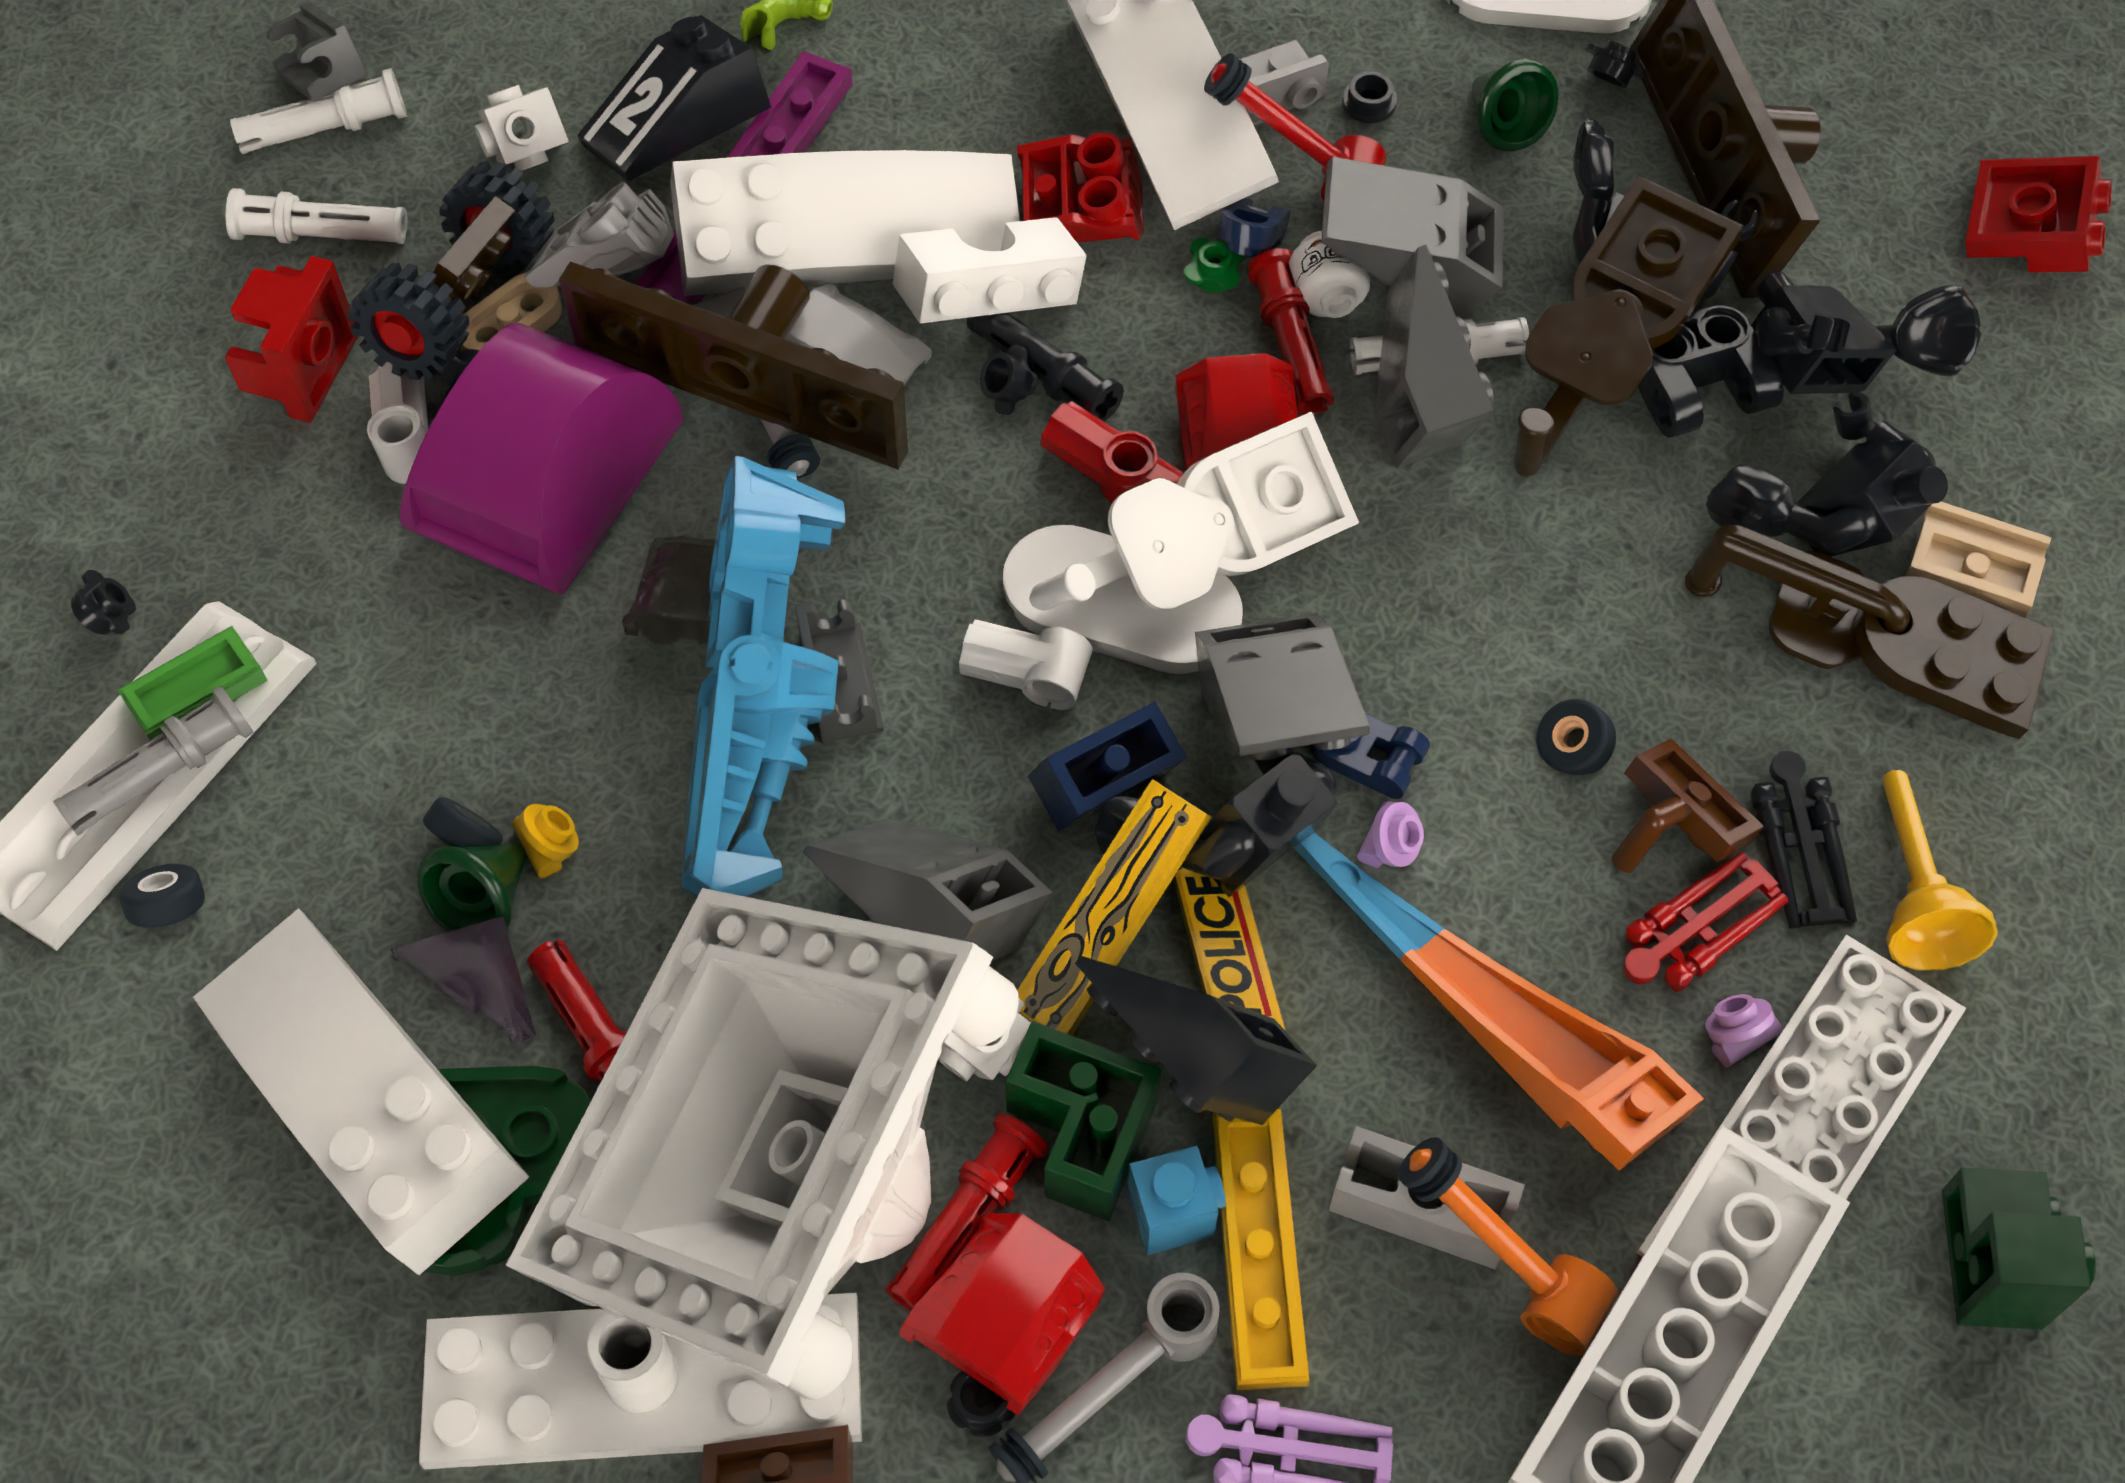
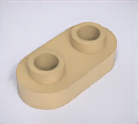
M527 273L510 279L463 314L468 316L470 325L465 329L469 334L466 341L460 347L461 351L467 349L481 350L487 343L484 342L485 340L491 339L500 330L512 323H522L545 332L558 321L562 313V302L558 287L533 288L524 278ZM532 306H538L532 312L526 311Z

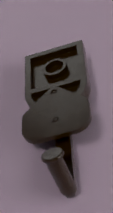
M1638 176L1578 266L1573 281L1571 301L1549 307L1527 338L1525 346L1527 363L1536 373L1559 384V387L1544 410L1539 408L1525 409L1518 417L1520 430L1517 438L1514 467L1520 476L1528 477L1538 472L1585 398L1601 405H1617L1633 396L1651 368L1653 361L1651 349L1671 340L1684 326L1740 239L1743 225L1643 177Z
M1725 525L1717 529L1695 560L1692 569L1685 576L1687 589L1692 594L1700 597L1711 596L1719 591L1722 586L1720 573L1728 562L1780 583L1768 626L1775 644L1787 654L1824 669H1832L1862 658L1866 666L1878 679L1901 693L2016 739H2020L2030 728L2054 632L2049 627L1929 578L1904 576L1880 584L1864 577L1862 572L1856 567L1816 551L1803 552L1738 525Z

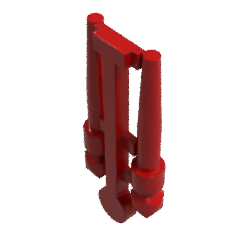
M1740 852L1691 884L1667 903L1659 902L1644 914L1645 920L1640 918L1627 926L1624 938L1635 949L1627 954L1623 963V972L1633 983L1639 985L1648 984L1657 976L1660 962L1669 956L1676 962L1667 968L1663 979L1673 991H1682L1690 985L1694 975L1701 977L1717 965L1716 959L1742 941L1787 904L1788 898L1785 894L1781 893L1777 886L1779 883L1757 860L1752 861L1750 858L1748 859L1744 852ZM1739 868L1748 877L1699 914L1691 908V906L1705 897ZM1758 889L1769 898L1770 901L1729 927L1719 936L1709 927ZM1680 916L1685 924L1671 935L1665 934L1664 931L1677 923V917ZM1696 935L1706 944H1699L1686 955L1683 954L1680 948ZM1654 936L1658 944L1650 950L1643 948Z

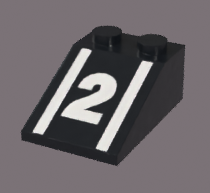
M702 15L686 17L675 22L670 31L654 38L577 136L580 143L629 182L771 108V104L753 48Z

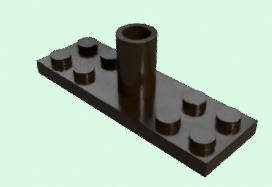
M1659 0L1630 46V49L1637 53L1634 63L1647 71L1645 76L1640 78L1699 205L1722 215L1723 209L1728 203L1738 200V210L1731 220L1743 226L1750 222L1752 214L1755 210L1757 211L1759 225L1757 232L1752 238L1737 243L1734 250L1738 252V255L1729 269L1742 298L1757 297L1756 289L1759 284L1769 275L1775 272H1782L1821 221L1794 164L1806 163L1814 156L1820 142V121L1815 111L1809 107L1764 105L1713 0Z
M570 261L560 276L559 282L576 346L648 374L664 384L767 422L778 424L794 432L805 434L813 439L899 470L908 453L904 383L894 379L883 370L877 368L866 369L841 360L828 350L822 348L811 349L787 340L810 300L807 286L789 270L776 265L760 266L729 318L673 299L669 294L660 289H646L619 279L613 273L601 268L591 269Z

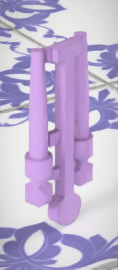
M1230 1394L1226 1395L1222 1400L1219 1415L1221 1421L1226 1424L1240 1425L1244 1422L1241 1432L1224 1429L1221 1422L1213 1416L1200 1415L1190 1422L1185 1434L1189 1449L1200 1456H1210L1216 1453L1220 1447L1239 1451L1240 1461L1222 1458L1217 1462L1213 1471L1215 1483H1346L1294 1473L1296 1459L1374 1470L1373 1483H1389L1391 1481L1393 1444L1392 1427L1324 1413L1280 1407L1278 1401L1257 1398L1255 1404L1248 1403L1245 1397ZM1277 1427H1283L1282 1438L1255 1434L1254 1428L1276 1431ZM1298 1430L1376 1439V1450L1371 1452L1299 1441ZM1253 1452L1281 1456L1280 1470H1274V1465L1250 1463Z

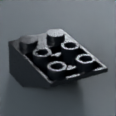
M1081 956L1075 962L1078 968L1091 981L1090 986L1087 988L1091 998L1109 1014L1116 1017L1120 1015L1132 1028L1128 1035L1131 1044L1155 1064L1161 1062L1175 1078L1170 1083L1172 1091L1184 1104L1198 1113L1206 1109L1216 1112L1230 1122L1238 1118L1263 1125L1317 1067L1312 1059L1274 1018L1208 994Z

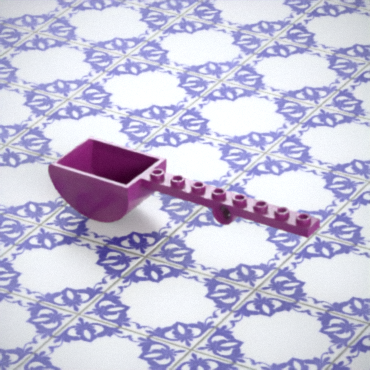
M803 51L770 96L771 108L755 117L727 158L805 153L852 86L851 68ZM675 229L673 231L674 236L664 256L650 263L635 285L646 289H660L669 294L673 299L694 305L701 302L706 294L684 296ZM512 323L495 334L476 354L458 378L437 412L418 450L404 488L399 513L401 525L405 529L559 595H563L683 422L681 407L668 387L648 374L522 323Z

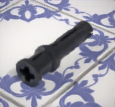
M1009 313L967 318V327L988 340L1001 352L1007 354L1008 349L1013 345L1024 347L1027 350L1026 361L1029 368L1043 382L1046 394L1057 402L1064 400L1067 403L1072 401L1103 422L1110 418L1118 409L1123 399V385L1113 378L1105 380L1087 367V359L1081 354L1071 351L1063 352L1057 349L1045 338Z

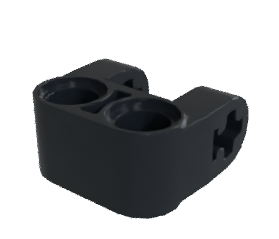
M1724 305L1711 306L1692 312L1684 326L1671 340L1651 349L1653 354L1651 368L1638 387L1646 407L1659 430L1668 438L1699 430L1702 426L1704 414L1702 401L1696 389L1698 387L1724 380L1738 406L1747 414L1779 406L1784 395L1782 376L1777 364L1772 357L1765 356L1760 352L1756 332L1750 326L1748 319L1739 310Z

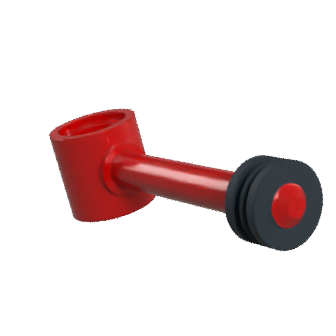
M1233 53L1222 57L1209 73L1204 84V91L1207 94L1213 96L1223 106L1229 105L1236 100L1322 165V173L1325 175L1321 188L1323 202L1325 199L1327 162L1332 157L1385 166L1387 155L1384 148L1378 142L1362 135H1348L1338 139L1332 145L1249 81L1252 73L1251 67L1243 63L1242 60H1239Z

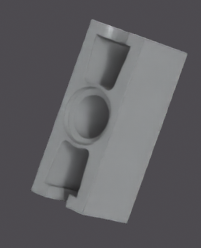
M1356 1126L1328 1211L1496 1270L1501 1258L1443 1202L1439 1208L1425 1209L1415 1204L1408 1193L1410 1190L1400 1182L1398 1171L1405 1157L1415 1146ZM1462 1163V1169L1458 1177L1495 1213L1499 1214V1217L1505 1223L1510 1224L1514 1213L1518 1209L1525 1184ZM1356 1165L1394 1180L1397 1183L1394 1192L1352 1182L1351 1178Z

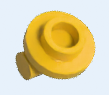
M531 804L512 821L511 825L539 878H546L560 871L563 860L568 859L578 848L579 839L573 820L565 811L556 806Z

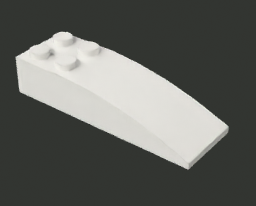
M1066 0L1077 29L1174 230L1279 182L1246 108L1236 100L1229 105L1223 106L1217 99H1214L1213 96L1204 91L1205 81L1221 57L1192 0Z
M910 150L834 151L675 161L672 164L670 187L684 296L727 293L741 287L746 289L755 272L762 265H776L785 268L799 277L806 286L893 279L900 234L954 229L960 239L967 245L983 251L997 252L1001 251L1005 224L1020 221L1012 157L1010 154Z
M299 908L193 997L224 1043L276 1113L384 1249L416 1274L420 1275L529 1178L526 1172Z
M1722 1125L1507 1483H1692L1850 1202Z

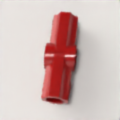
M1072 401L1068 404L1063 402L1051 415L1045 430L1041 434L1040 446L1099 483L1103 496L1111 503L1122 493L1154 479L1162 478L1177 484L1184 474L1157 456L1154 442L1146 435L1137 431L1119 432ZM1130 468L1135 470V472H1125L1121 469Z

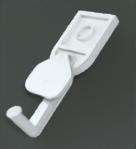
M1309 412L1196 462L1185 471L1177 484L1158 478L1119 495L1113 501L1108 513V525L1117 549L1084 564H1071L1063 573L1038 583L1030 593L1029 600L1031 605L1045 611L1073 600H1088L1093 595L1095 589L1129 574L1138 596L1145 604L1154 609L1169 610L1206 594L1211 589L1216 574L1225 576L1246 574L1358 524L1357 516L1313 413Z

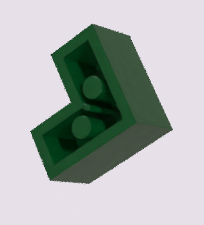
M1031 1021L1005 1081L1006 1110L1008 1113L1059 1131V1135L1044 1168L1045 1197L1110 1221L1129 1174V1164L1134 1162L1157 1105L1161 1069Z
M1962 1167L1942 1189L1957 1325L2043 1330L2090 1289L2096 1272L2093 1247L2090 1243L2084 1242L2081 1217L2061 1216L2058 1200L2055 1197H2050L2047 1172Z

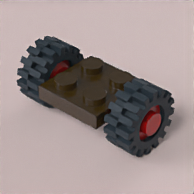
M488 161L480 162L476 167L473 165L442 200L444 203L440 207L439 215L446 218L441 223L444 232H454V235L449 240L452 247L437 263L434 272L432 273L427 270L422 276H419L417 265L408 263L402 270L400 263H392L387 269L385 267L381 268L351 302L352 308L348 311V319L355 321L350 329L353 336L364 337L359 346L365 353L373 349L378 354L374 362L381 367L386 362L393 365L391 373L400 377L408 370L409 377L412 380H420L423 375L429 379L442 371L466 341L469 334L465 330L470 325L469 318L462 315L466 309V305L462 301L467 297L476 301L494 275V272L490 270L494 265L496 266L497 274L506 275L510 270L515 274L520 272L525 266L527 267L552 236L554 229L550 226L555 221L554 213L545 211L550 206L547 196L537 198L535 195L540 187L534 180L526 185L521 181L524 172L515 168L508 174L506 172V163L496 162L492 168Z

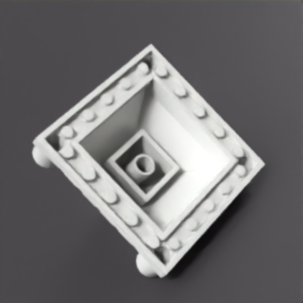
M702 888L506 1266L531 1279L546 1284L586 1306L605 1308L756 1372L805 1399L817 1400L829 1395L844 1381L849 1372L853 1343L847 1330L817 1313V1310L823 1298L855 1261L864 1263L888 1256L913 1242L915 1236L922 1230L931 1204L930 1159L925 1132L920 1128L936 1063L943 1048L941 1045L946 1041L951 1032L972 1046L987 1045L1004 1035L1012 1026L1018 1008V992L1014 984L989 966L993 957L975 943Z

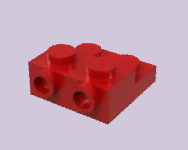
M2100 156L1981 160L1965 240L1967 258L2027 257L2028 273L2089 272L2091 256H2103L2105 247V221H2097L2098 214H2109L2112 202V180L2101 179Z

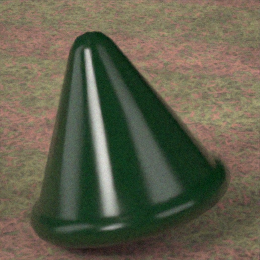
M1523 58L1513 60L1497 70L1477 77L1472 83L1479 130L1484 139L1496 149L1501 151H1517L1527 148L1544 136L1554 120L1559 101L1557 82L1552 72L1539 61Z
M512 843L461 848L442 846L431 850L420 862L417 872L418 890L426 910L445 932L467 944L483 946L500 940L510 925L511 908L525 862V852L521 846Z

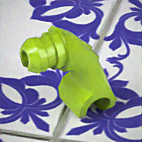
M761 0L743 10L740 20L742 42L748 43L751 37L761 35V46L768 50H773L776 45L775 27L787 19H801L802 17L806 19L811 17L819 22L826 20L831 15L833 1Z

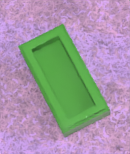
M230 626L117 691L148 739L152 740L163 733L160 727L166 724L165 720L171 716L180 719L212 699V690L220 685L233 701L268 680L233 626Z

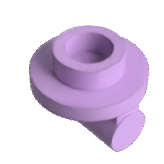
M1383 802L1357 854L1358 860L1374 868H1380L1382 864L1391 867H1405L1411 864L1418 856L1424 839L1423 826L1416 811L1404 802Z
M1747 994L1730 996L1720 1001L1705 1023L1708 1035L1713 1041L1712 1052L1726 1068H1729L1782 1033L1781 1024L1774 1016L1770 1003L1763 999L1753 998Z

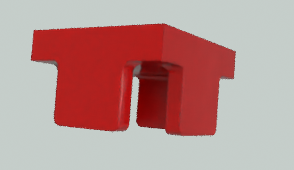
M311 256L303 271L277 265L274 272L256 268L251 272L230 308L235 321L269 329L259 346L262 353L231 346L227 351L225 359L238 388L246 393L280 401L284 404L289 418L308 423L313 421L359 337L353 336L350 329L355 321L348 319V311L351 308L333 261Z

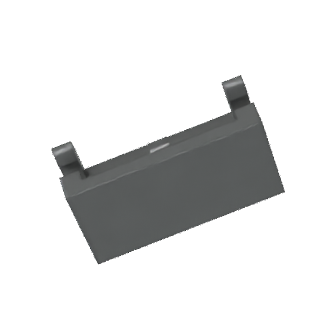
M310 1L299 5L301 11L273 24L266 33V37L270 41L280 40L285 34H294L296 36L297 46L295 50L282 54L273 62V65L283 80L313 102L367 76L345 25Z
M844 599L839 600L837 603L838 614L829 619H820L818 617L817 609L812 601L796 604L795 611L801 646L823 653L839 661L834 711L829 715L822 716L821 721L818 722L822 743L884 731L860 623H855L851 604Z

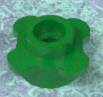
M1198 238L1190 244L1192 260L1191 264L1184 268V277L1189 283L1207 292H1222L1238 286L1240 275L1237 269L1238 265L1245 260V255L1228 250L1223 242L1210 241L1207 238Z

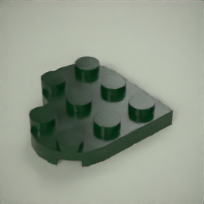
M539 1066L437 1069L526 1172L529 1178L425 1271L458 1276L483 1270L491 1264H499L508 1259L512 1254L515 1242L523 1232L529 1207L538 1204L592 1100L582 1086L569 1080L566 1073L559 1069Z

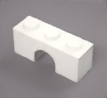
M1057 217L1006 223L1001 251L997 252L983 251L967 245L960 239L954 229L900 234L892 284L919 323L1077 304L1087 255Z

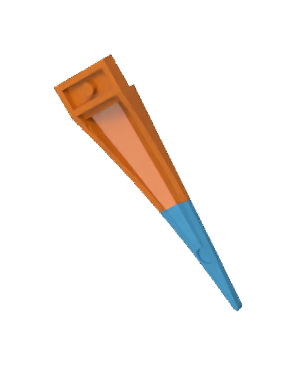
M1316 833L1310 835L1294 848L1560 1129L1573 1126L1589 1141L1596 1151L1601 1153L1618 1170H1621L1688 1118L1703 1101L1704 1098L1653 1050L1585 1015L1484 955L1387 889Z

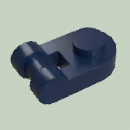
M1243 198L1223 208L1217 235L1227 241L1226 248L1241 255L1256 256L1259 254L1260 249H1268L1275 242L1282 243L1289 224L1290 210L1273 206L1270 210L1253 206V200Z
M1367 713L1365 715L1370 725V735L1351 738L1350 745L1339 749L1320 750L1313 748L1312 744L1310 745L1311 752L1316 760L1325 767L1392 799L1402 798L1411 782L1409 774L1411 767L1420 764L1430 748L1428 738L1418 730L1406 726L1397 728ZM1374 747L1390 754L1387 760L1379 762L1369 756Z

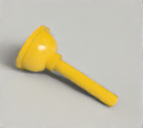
M1901 770L1887 772L1883 776L1882 783L1911 878V882L1907 886L1908 894L1897 904L1891 926L1886 935L1891 959L1902 967L1913 970H1945L1961 966L1980 957L1993 945L1998 934L1993 913L1964 888L1947 884L1946 878L1937 874L1908 775Z

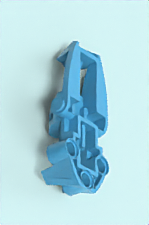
M734 456L726 473L709 579L710 605L708 616H710L705 667L713 669L702 682L698 692L691 755L681 888L698 897L702 888L748 897L782 881L783 871L780 859H774L763 837L773 802L781 801L789 771L807 769V758L800 752L801 747L813 745L815 742L813 734L807 729V725L820 722L822 716L829 715L834 711L839 661L805 647L784 643L783 637L789 577L793 575L798 550L799 548L824 551L828 549L831 542L832 528L842 529L845 524L844 501L797 481L796 471L765 467L740 456ZM752 794L755 796L746 829L738 836L731 850L726 851Z

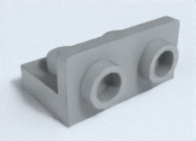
M1297 40L1239 59L1252 69L1249 81L1287 110L1295 107L1298 109L1309 107L1318 99L1325 97L1329 63L1322 54L1308 58ZM1246 109L1253 125L1264 122Z

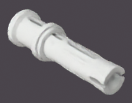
M390 68L382 71V77L344 86L315 102L310 99L302 100L257 114L230 119L235 140L239 144L240 152L246 154L262 147L283 143L344 126L346 130L352 129V131L362 129V123L390 115H395L398 119L407 117V113L395 75Z
M232 188L226 201V228L229 237L233 240H243L246 235L277 237L280 243L290 244L292 241H297L299 236L404 244L408 229L407 212L404 207L388 208L301 202L298 196L293 195L291 192L281 191L277 197L247 195L243 189Z

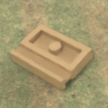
M1944 502L1932 504L1924 512L1923 522L1917 534L1905 576H1918L1938 581L2026 618L2034 603L2046 560L2044 557L2052 537Z

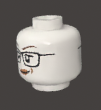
M1322 231L1314 232L1300 242L1289 260L1295 286L1300 289L1303 299L1308 303L1310 314L1317 317L1330 318L1346 316L1365 299L1369 292V272L1349 259L1336 255L1328 246L1321 242Z

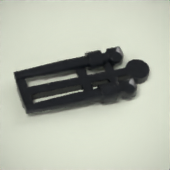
M1785 750L1779 752L1773 758L1769 766V772L1777 783L1783 785L1786 798L1775 803L1778 796L1772 782L1755 784L1750 792V797L1754 808L1759 809V812L1755 814V818L1764 826L1759 834L1765 837L1775 880L1779 883L1777 886L1781 893L1785 894L1788 898V903L1783 908L1789 929L1857 922L1845 857L1837 829L1840 819L1836 804L1830 803L1829 800L1833 792L1828 777L1811 778L1804 788L1806 797H1803L1800 780L1806 771V764L1803 758L1793 751ZM1810 807H1812V808L1810 809V813H1811V817H1812L1814 829H1816V830H1814V831L1811 830V826H1810V822H1809V818H1808V814H1807V810H1806V809H1808V808H1810ZM1781 811L1790 812L1794 833H1784L1782 835L1785 825ZM1818 844H1823L1827 864L1840 904L1837 907H1830L1815 847ZM1788 847H1798L1813 907V909H1808L1806 912H1798L1791 869L1786 852Z

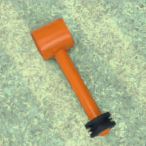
M1432 1137L1415 1146L1401 1163L1398 1171L1400 1182L1408 1187L1420 1201L1429 1202L1439 1198L1531 1287V1298L1520 1315L1523 1325L1530 1333L1564 1354L1577 1357L1584 1355L1619 1294L1614 1282L1592 1264L1567 1254L1555 1256L1549 1266L1458 1177L1462 1169V1160L1440 1138Z

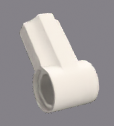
M386 362L383 367L379 365L375 373L369 375L372 417L367 425V433L386 475L395 482L406 484L415 457L428 431L424 378L422 376L420 380H412L409 377L408 370L401 377L391 373L393 365Z
M975 619L973 624H969L963 641L959 669L962 675L1022 689L1023 694L1035 704L1047 707L1048 702H1052L1050 708L1068 710L1074 707L1093 648L1084 636L1066 628H1046L1041 631L1040 635Z

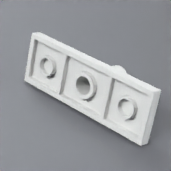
M857 1293L827 1294L817 1310V1313L847 1330L853 1343L851 1366L846 1378L829 1395L817 1400L805 1399L756 1372L605 1308L427 1319L419 1464L423 1469L703 1452V1445L842 1425L849 1426L853 1442L862 1441ZM644 1359L639 1365L626 1369L631 1363Z

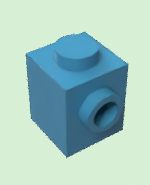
M1198 1146L1129 1164L1127 1191L1147 1255L1214 1237L1218 1209L1226 1207V1199L1216 1167H1204Z

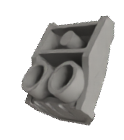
M625 182L618 184L597 202H592L553 231L550 240L536 263L524 278L533 288L560 286L559 278L570 261L591 269H605L615 276H620L638 270L662 258L674 236L665 206L650 189L636 196Z
M833 284L813 288L810 292L809 302L787 338L789 341L811 349L822 348L828 350L839 359L860 367L883 370L894 379L902 381L904 386L913 375L915 369L921 363L926 365L932 357L931 349L918 338L899 330L875 312L840 294L837 287Z

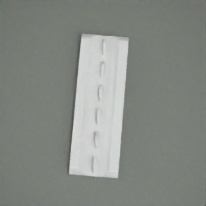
M217 601L205 604L134 680L228 627L233 626L268 680L233 700L253 732H255L317 663L310 655L267 632L250 619ZM119 695L0 821V914L57 951L253 734L246 738L241 735L236 736L206 755V764L200 768L195 766L190 770L186 765L118 810H114L100 819L82 834L77 835L53 801L92 779L93 776L150 741Z
M1846 935L1639 1248L1637 1254L1642 1257L1644 1256L1722 1125L1842 1198L1847 1199L1966 1008Z

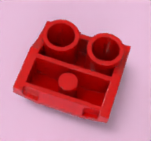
M1106 132L1096 133L1087 138L1070 134L1017 146V155L1021 163L1023 221L1057 217L1076 242L1110 240L1129 236L1134 240L1141 239L1145 232L1143 187L1137 154L1131 138L1118 139L1115 135Z
M1267 353L1208 357L1176 374L1175 393L1185 471L1196 462L1298 418L1294 387V367Z
M987 1213L977 1232L964 1247L957 1259L914 1306L902 1324L899 1336L909 1343L916 1339L1007 1400L1006 1408L1019 1416L1056 1370L1078 1334L1097 1310L1105 1288L1081 1251L1024 1214Z

